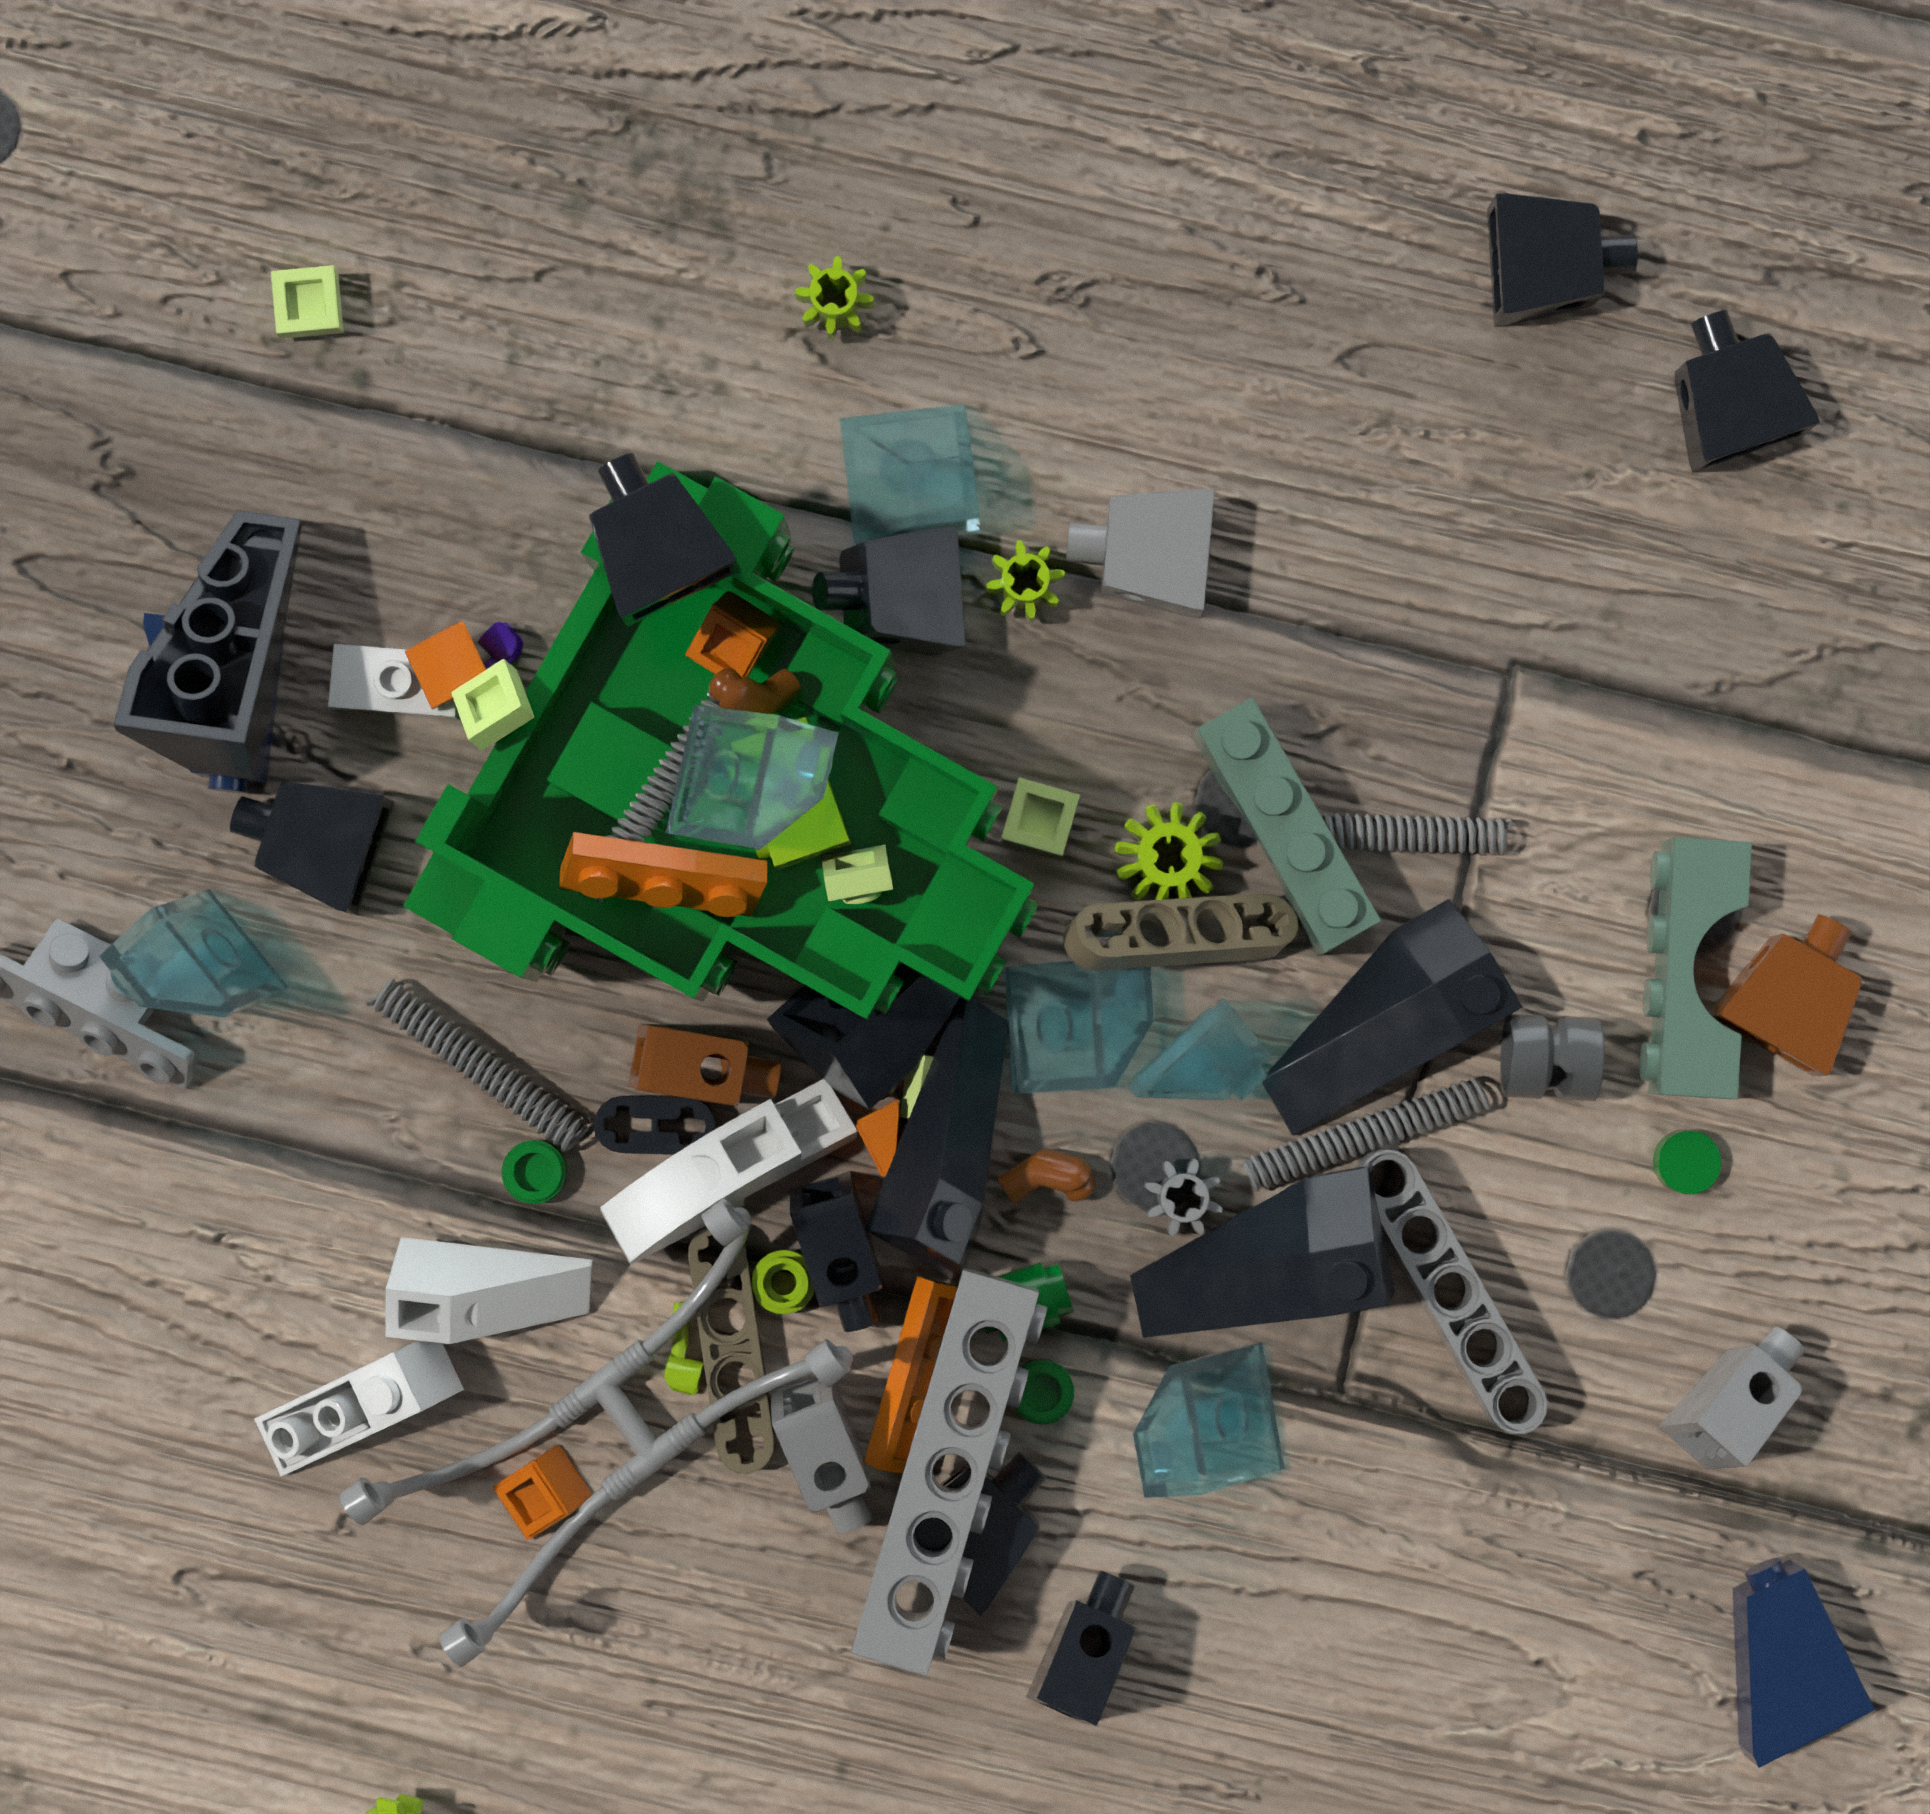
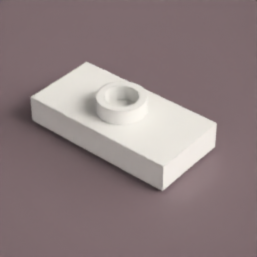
M334 644L329 708L458 719V710L454 700L436 709H431L405 654V649Z

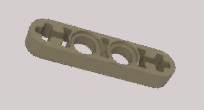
M1272 894L1101 903L1086 906L1066 926L1063 934V944L1068 956L1075 964L1084 969L1094 971L1268 959L1276 956L1296 937L1298 918L1293 908L1284 899ZM1198 917H1208L1220 926L1223 932L1222 943L1210 942L1200 934L1197 927ZM1260 917L1264 926L1250 927L1243 934V928L1249 927ZM1148 920L1158 924L1167 936V945L1165 947H1157L1150 944L1140 931L1141 921ZM1265 926H1273L1275 933L1271 935L1269 928ZM1091 927L1094 936L1112 938L1101 948L1099 940L1094 937H1088L1086 931ZM1121 929V935L1114 936Z
M707 1227L702 1228L694 1235L689 1245L688 1260L693 1291L714 1265L713 1261H702L700 1256V1249L710 1246L711 1242L710 1236L712 1234ZM746 1243L726 1274L727 1280L740 1275L742 1289L736 1287L716 1289L696 1312L710 1405L726 1396L720 1388L718 1377L721 1368L727 1363L735 1361L748 1365L754 1373L755 1380L766 1375ZM722 1298H732L738 1301L743 1306L746 1314L742 1329L731 1335L717 1332L711 1326L709 1320V1311L712 1304ZM769 1392L734 1409L741 1410L755 1403L760 1404L761 1415L749 1414L747 1416L751 1435L755 1437L762 1436L764 1446L755 1449L754 1460L743 1461L740 1451H730L728 1441L735 1439L739 1432L737 1416L726 1421L722 1416L712 1423L716 1450L720 1461L728 1469L736 1473L750 1474L759 1471L769 1462L775 1449V1432L772 1426Z

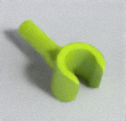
M684 1302L673 1303V1314ZM688 1321L673 1336L671 1354L666 1364L664 1378L667 1385L673 1391L696 1395L704 1370V1362L686 1358L689 1346Z

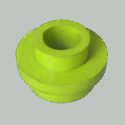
M791 1250L771 1252L758 1262L753 1271L751 1283L754 1296L762 1307L772 1313L791 1314L797 1312L807 1305L814 1294V1287L804 1257L797 1252ZM779 1270H789L796 1278V1287L788 1294L777 1292L772 1285V1277Z

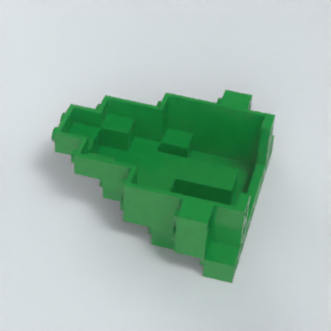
M657 461L647 478L648 483L650 484L668 474L674 473L731 549L741 571L627 627L617 611L596 538L592 531L580 553L594 572L525 691L535 718L496 742L467 794L447 784L415 840L416 843L431 850L433 854L403 907L453 935L451 939L519 978L534 982L539 980L541 974L546 973L552 976L558 969L570 946V942L562 938L569 928L682 993L704 1002L709 992L720 996L738 965L737 961L729 957L735 946L869 1020L875 1009L885 1015L887 1014L905 982L904 979L895 975L899 965L902 964L969 1002L976 990L988 996L1007 962L996 956L1008 932L1018 938L1022 936L1039 903L1028 898L1035 885L1033 882L967 846L972 836L984 841L1001 812L1002 807L992 802L997 793L998 786L867 713L871 709L879 714L898 682L895 678L897 672L892 670L894 665L891 650L766 581L767 577L775 582L780 578L795 549L789 545L791 533L784 514L716 476L707 489ZM726 591H731L780 622L781 626L749 678L761 684L778 671L786 669L793 673L802 688L801 695L759 724H747L737 718L729 719L720 714L729 722V727L724 728L713 722L723 731V736H717L708 731L717 739L718 744L712 745L703 740L711 747L712 752L705 753L698 749L706 759V761L702 762L691 757L699 764L700 769L694 770L686 766L693 772L694 778H687L681 775L687 781L688 786L682 787L676 784L681 789L682 795H675L669 792L675 797L676 803L670 804L664 801L670 807V812L659 810L664 815V820L658 821L652 818L657 822L658 829L647 827L652 832V837H642L646 840V843L759 860L747 827L748 823L758 820L751 798L746 796L738 799L725 763L737 759L731 743L806 717L852 845L781 870L774 867L771 857L763 859L767 861V884L751 917L741 915L722 917L707 910L679 906L659 908L651 906L644 901L617 897L603 898V903L599 904L594 898L585 896L581 892L559 889L560 867L573 832L604 837L612 835L616 837L612 832V827L623 829L618 824V819L624 818L628 820L624 816V810L633 811L630 807V802L632 801L640 803L636 799L635 793L645 794L642 791L641 785H650L647 776L657 777L654 774L653 768H662L659 759L669 760L666 757L665 751H674L671 743H680L677 734L687 735L683 730V726H692L689 722V717H697L695 709H704L701 706V700H709L707 692H709V684L715 674L688 658L685 654L712 604ZM786 779L776 782L778 794L769 798V805L779 804L786 814L796 811L794 799L803 794V788H792ZM886 844L893 884L892 890L881 891V895L877 899L861 904H847L843 902V899L828 901L823 875L822 856Z

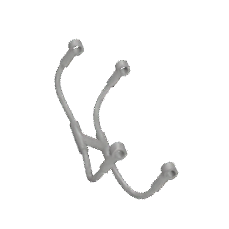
M722 1199L702 1214V1220L709 1232L725 1247L701 1283L677 1311L644 1341L637 1340L630 1347L626 1348L625 1351L621 1352L620 1355H617L574 1390L565 1395V1397L561 1398L560 1401L550 1407V1413L517 1435L455 1463L393 1483L383 1481L372 1484L366 1478L361 1477L339 1495L341 1504L347 1514L359 1525H365L387 1506L391 1505L394 1499L452 1481L499 1462L543 1438L557 1427H567L568 1424H571L573 1420H576L598 1402L634 1450L636 1455L612 1474L608 1475L607 1478H604L601 1482L602 1487L575 1510L551 1536L485 1620H476L470 1623L468 1620L460 1618L439 1635V1641L445 1653L458 1666H465L485 1650V1645L492 1640L493 1633L511 1615L551 1561L598 1510L612 1499L618 1501L626 1493L630 1492L631 1489H634L642 1481L676 1457L681 1451L685 1450L686 1447H689L691 1443H694L696 1439H699L706 1433L707 1426L740 1405L797 1379L814 1374L824 1386L829 1388L851 1371L850 1366L853 1361L851 1351L842 1345L835 1346L830 1340L826 1339L807 1353L805 1360L771 1372L732 1391L698 1414L689 1413L688 1416L684 1417L658 1438L655 1437L619 1387L628 1378H631L633 1374H636L638 1370H641L653 1361V1354L693 1317L723 1280L741 1252L750 1231L751 1216L746 1209L741 1207L734 1208L726 1199Z

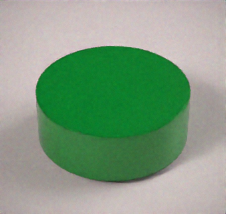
M1676 1130L1664 1136L1657 1144L1653 1154V1168L1658 1180L1666 1188L1682 1194H1697L1711 1187L1718 1178L1721 1170V1155L1717 1145L1707 1135L1693 1130Z
M529 1140L519 1143L508 1152L503 1161L502 1180L504 1186L515 1199L523 1203L540 1204L547 1202L562 1191L567 1181L568 1167L566 1159L556 1146L547 1141Z
M1034 1359L1023 1364L1020 1368L1029 1370L1020 1405L1018 1408L1014 1407L1016 1412L1028 1422L1039 1425L1051 1424L1063 1418L1070 1410L1074 1400V1385L1067 1370L1059 1363L1049 1359Z

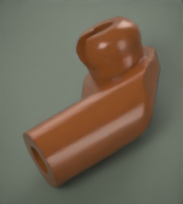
M727 668L719 671L709 684L710 696L720 702L719 708L726 714L747 724H759L767 720L798 698L802 691L797 678L786 669L778 671L760 684L749 677L741 678L736 670Z
M1042 1149L997 1178L1013 1204L1042 1186L1064 1192L1068 1200L1074 1202L1089 1198L1096 1187V1180L1091 1174V1165L1080 1156L1052 1149Z

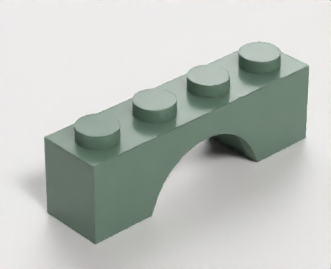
M1252 697L1197 728L1192 738L1222 790L1238 808L1257 838L1280 882L1286 902L1293 908L1298 922L1317 956L1328 952L1380 922L1381 919L1254 698Z
M1674 837L1662 841V852L1654 851L1650 868V884L1652 889L1659 890L1658 915H1651L1648 921L1647 950L1648 953H1656L1655 979L1648 978L1646 980L1643 993V1012L1645 1017H1652L1651 1043L1644 1042L1642 1045L1639 1063L1641 1080L1649 1081L1648 1094L1738 1099L1741 1034L1723 1026L1706 1010L1695 987L1693 967L1697 948L1708 929L1725 915L1749 905L1752 842Z

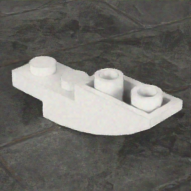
M822 1079L775 1105L769 1099L713 1130L623 1189L601 1206L600 1212L630 1265H633L703 1228L705 1224L702 1220V1214L722 1199H726L734 1208L744 1206L745 1197L857 1138V1129L832 1087Z

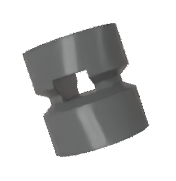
M1510 1014L1505 1018L1500 1052L1501 1088L1505 1097L1541 1099L1547 1089L1554 1091L1560 1100L1596 1101L1601 1089L1604 1063V1039L1600 1019L1562 1016L1556 1026H1551L1542 1015Z

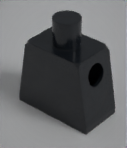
M1499 193L1495 195L1487 208L1494 327L1509 326L1591 307L1604 294L1605 274L1635 273L1637 270L1638 247L1635 235L1601 236L1600 210L1598 205Z
M1727 310L1711 313L1691 323L1701 356L1684 362L1675 371V385L1692 473L1804 435L1820 423L1815 409L1776 340L1770 333L1738 342Z
M634 453L615 458L598 470L613 502L595 510L589 515L617 611L627 627L741 571L731 549L674 473L668 474L649 484Z
M957 526L938 527L859 543L841 551L839 557L840 572H817L813 579L812 598L816 609L820 611L843 610L845 625L886 648L924 655H940L966 646Z
M282 781L273 805L241 796L232 814L230 832L261 842L254 867L336 910L357 916L394 801L375 793Z
M851 1171L790 1189V1216L820 1307L836 1305L844 1332L862 1330L878 1323L880 1316L872 1292L882 1288L881 1271L870 1234L864 1230L866 1221ZM842 1257L853 1260V1263L847 1267H836L831 1263L835 1259Z
M1018 1452L995 1478L988 1472L986 1473L981 1493L992 1496L986 1522L981 1535L969 1531L962 1555L974 1560L962 1599L980 1616L987 1610L1040 1528L1039 1521L1023 1506V1503L1047 1477L1021 1452ZM969 1463L943 1481L941 1485L950 1488L963 1485L971 1474ZM939 1518L924 1519L914 1530L917 1542L923 1548L932 1551L946 1547L953 1536L949 1525Z
M1100 1570L1086 1603L1084 1604L1077 1600L1068 1602L1026 1698L1081 1723L1093 1726L1098 1725L1136 1630V1627L1121 1621L1135 1588L1133 1584ZM1087 1627L1094 1628L1101 1636L1100 1646L1097 1653L1093 1656H1088L1080 1645V1639Z

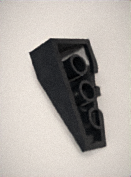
M241 510L235 512L198 566V577L179 605L173 603L162 618L164 626L146 652L140 650L129 666L113 724L115 731L190 771L255 780L271 712L302 529L301 519Z
M1450 899L1441 902L1394 929L1356 974L1339 990V993L1317 1018L1308 1025L1261 1078L1260 1081L1292 1136L1523 1008L1490 950Z
M903 964L899 965L895 975L904 979L905 982L886 1015L875 1009L869 1020L812 988L803 985L767 1018L771 1027L836 1092L869 1110L880 1100L891 1095L898 1083L917 1066L960 996Z
M961 997L953 1007L933 1061L864 1229L950 1279L955 1280L960 1279L963 1267L982 1223L1009 1021L977 1000L971 998L969 1002Z
M1369 1166L1305 1177L1280 1193L1245 1210L1226 1223L1199 1238L1197 1237L1130 1275L1143 1338L1319 1318L1389 1305L1395 1293Z

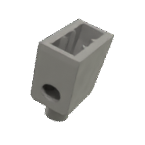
M1193 489L1113 496L1109 502L1107 526L1069 523L1066 561L1103 564L1101 593L1190 618H1200L1205 602L1215 489Z
M1773 1327L1758 1347L1750 1345L1728 1349L1670 1412L1659 1427L1705 1469L1747 1467L1802 1393L1803 1388L1801 1384L1788 1372L1804 1354V1347L1785 1330Z
M812 1376L772 1392V1426L810 1512H817L826 1508L834 1529L838 1534L851 1532L867 1524L872 1517L862 1493L871 1489L868 1465L864 1464V1454L836 1384L828 1388L816 1376ZM827 1462L837 1463L836 1465L830 1467L821 1466L822 1464Z

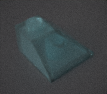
M965 404L840 418L854 545L869 540L944 526H957L958 533L979 530L980 516Z
M694 705L666 833L761 850L824 798L828 777L832 769L838 733L780 715Z
M210 889L151 908L99 956L111 971V979L115 986L124 995L134 999L139 1007L227 1017L281 995L289 987Z
M1073 960L1005 967L1013 1094L1115 1088L1154 1021L1151 967L1094 971L1082 968L1075 964Z
M1222 998L1214 1001L1131 1078L1122 1089L1130 1097L1226 1100L1233 1093L1241 1101L1266 1079L1268 1074L1261 1066L1272 1056L1230 1004Z
M1262 1342L1247 1344L1168 1367L1133 1433L1144 1498L1203 1495L1285 1469Z

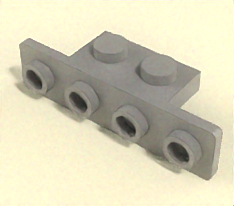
M56 918L24 965L0 954V998L21 1008L23 1013L33 1022L44 1027H53L55 1025L77 1036L82 1044L91 1051L103 1056L112 1054L136 1066L137 1070L144 1077L155 1083H170L180 1089L187 1088L193 1077L195 1053L191 1049L143 1026L169 988L170 974Z

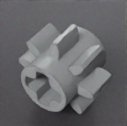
M1193 1158L1187 1164L1185 1173H1176L1174 1166L1169 1161H1163L1162 1167L1167 1177L1160 1185L1154 1182H1145L1144 1184L1147 1190L1157 1194L1158 1204L1148 1209L1146 1212L1147 1216L1152 1218L1163 1213L1169 1216L1170 1220L1167 1231L1171 1236L1178 1232L1181 1222H1190L1192 1228L1197 1233H1204V1226L1200 1217L1205 1211L1222 1212V1207L1219 1204L1209 1201L1208 1190L1216 1187L1221 1182L1219 1177H1209L1204 1181L1196 1177L1199 1162ZM1184 1179H1190L1192 1181L1191 1191L1200 1196L1199 1203L1196 1208L1186 1206L1182 1215L1174 1214L1175 1203L1166 1198V1192L1169 1187L1180 1188Z

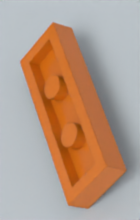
M573 832L560 867L559 889L581 892L583 895L591 898L617 897L644 901L651 906L659 908L679 906L707 910L722 917L738 915L751 917L767 884V861Z
M917 1276L864 1464L882 1471L903 1474L958 1285Z

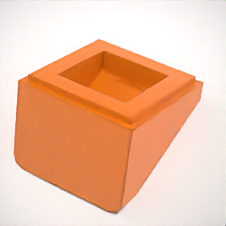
M726 591L712 604L685 656L715 675L723 669L732 668L740 674L741 678L749 677L778 632L781 623L737 594Z
M463 621L442 630L405 651L432 710L453 701L452 691L486 670Z
M900 1099L857 1120L858 1124L855 1125L881 1177H886L898 1146Z
M560 1445L553 1446L492 1487L527 1541L571 1514L592 1495L590 1489Z

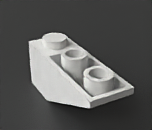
M401 1237L386 1286L385 1337L453 1344L589 1314L593 1260Z
M416 1341L256 1417L254 1420L282 1477L413 1416L463 1391L464 1388L443 1343Z

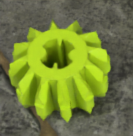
M1172 803L1167 823H1163L1156 805L1151 804L1145 808V817L1151 828L1149 831L1136 820L1129 819L1125 823V830L1137 839L1139 844L1128 842L1116 843L1115 854L1124 857H1135V863L1121 867L1117 870L1116 874L1119 880H1127L1137 874L1141 876L1143 880L1131 893L1133 899L1139 901L1143 898L1150 886L1157 888L1155 900L1169 899V890L1173 889L1177 899L1192 898L1186 885L1187 882L1204 894H1208L1213 889L1210 880L1199 873L1198 870L1199 868L1209 871H1219L1222 869V859L1202 855V850L1216 846L1221 842V838L1218 833H1210L1200 839L1195 835V832L1206 820V816L1202 812L1195 814L1186 827L1180 824L1183 813L1182 803ZM1172 840L1182 847L1178 859L1184 864V867L1181 871L1175 873L1173 866H1170L1166 873H1164L1154 865L1159 855L1153 849V846L1157 842L1162 841L1164 847H1167Z

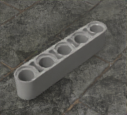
M1376 1149L1367 1152L1359 1159L1355 1168L1369 1166L1371 1172L1372 1168L1383 1160H1390L1399 1167L1401 1183L1398 1189L1388 1196H1379L1375 1193L1384 1240L1481 1410L1493 1424L1511 1434H1525L1534 1431L1542 1424L1547 1414V1399L1544 1390L1416 1166L1406 1155L1398 1151ZM1423 1216L1431 1223L1433 1238L1424 1250L1411 1252L1403 1244L1401 1238L1402 1229L1411 1218ZM1450 1272L1458 1273L1465 1285L1464 1296L1455 1306L1449 1308L1441 1307L1436 1302L1434 1286L1442 1275ZM1490 1329L1497 1341L1496 1351L1488 1361L1473 1363L1468 1358L1466 1343L1475 1331ZM1515 1385L1523 1386L1529 1397L1526 1411L1520 1417L1504 1419L1498 1408L1502 1392Z

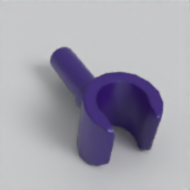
M506 622L494 623L478 640V644L491 657L484 664L486 669L502 659L511 664L523 652L524 644L522 638Z

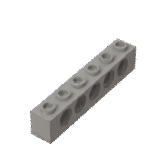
M963 1267L851 1654L925 1676L928 1675L932 1658L945 1661L955 1623L944 1620L951 1595L960 1598L964 1596L974 1561L962 1556L969 1531L982 1534L992 1496L981 1493L987 1469L1000 1471L1011 1434L999 1430L1006 1405L1016 1408L1020 1405L1029 1370L1018 1367L1025 1342L1037 1345L1048 1308L1036 1304L1039 1295L1037 1288ZM995 1327L1005 1334L1008 1340V1348L1003 1357L994 1362H984L973 1355L969 1343L972 1335L978 1329ZM966 1390H974L986 1397L990 1409L983 1421L978 1424L967 1425L955 1418L951 1410V1404L959 1393ZM946 1454L962 1456L971 1468L969 1479L963 1485L955 1488L941 1485L933 1474V1466L940 1457ZM939 1518L949 1525L953 1536L946 1547L936 1551L927 1550L915 1538L914 1530L916 1526L924 1519ZM908 1582H921L931 1590L934 1601L926 1611L913 1614L906 1612L899 1606L896 1593L902 1585Z

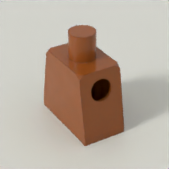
M1818 914L1802 943L1785 934L1771 936L1715 1003L1709 1014L1723 1026L1741 1034L1742 1037L1809 1075L1828 1076L1833 1068L1862 985V978L1859 975L1836 963L1852 935V931L1841 923Z
M638 1024L628 1087L639 1091L738 1106L741 1093L775 1098L780 1078L781 1061L747 1055L749 1042ZM706 1057L718 1058L721 1061L722 1070L716 1080L704 1079L701 1076V1064Z

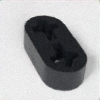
M618 1096L604 1102L598 1109L594 1120V1129L600 1143L613 1152L674 1155L689 1145L682 1144L681 1133L660 1131L661 1119H679L682 1117L683 1108H693L694 1118L705 1120L706 1128L704 1133L694 1134L692 1143L717 1129V1121L711 1107L702 1100L683 1097ZM620 1106H629L631 1117L651 1119V1131L631 1132L628 1137V1143L619 1142V1136L616 1131L607 1130L606 1123L608 1118L618 1116Z

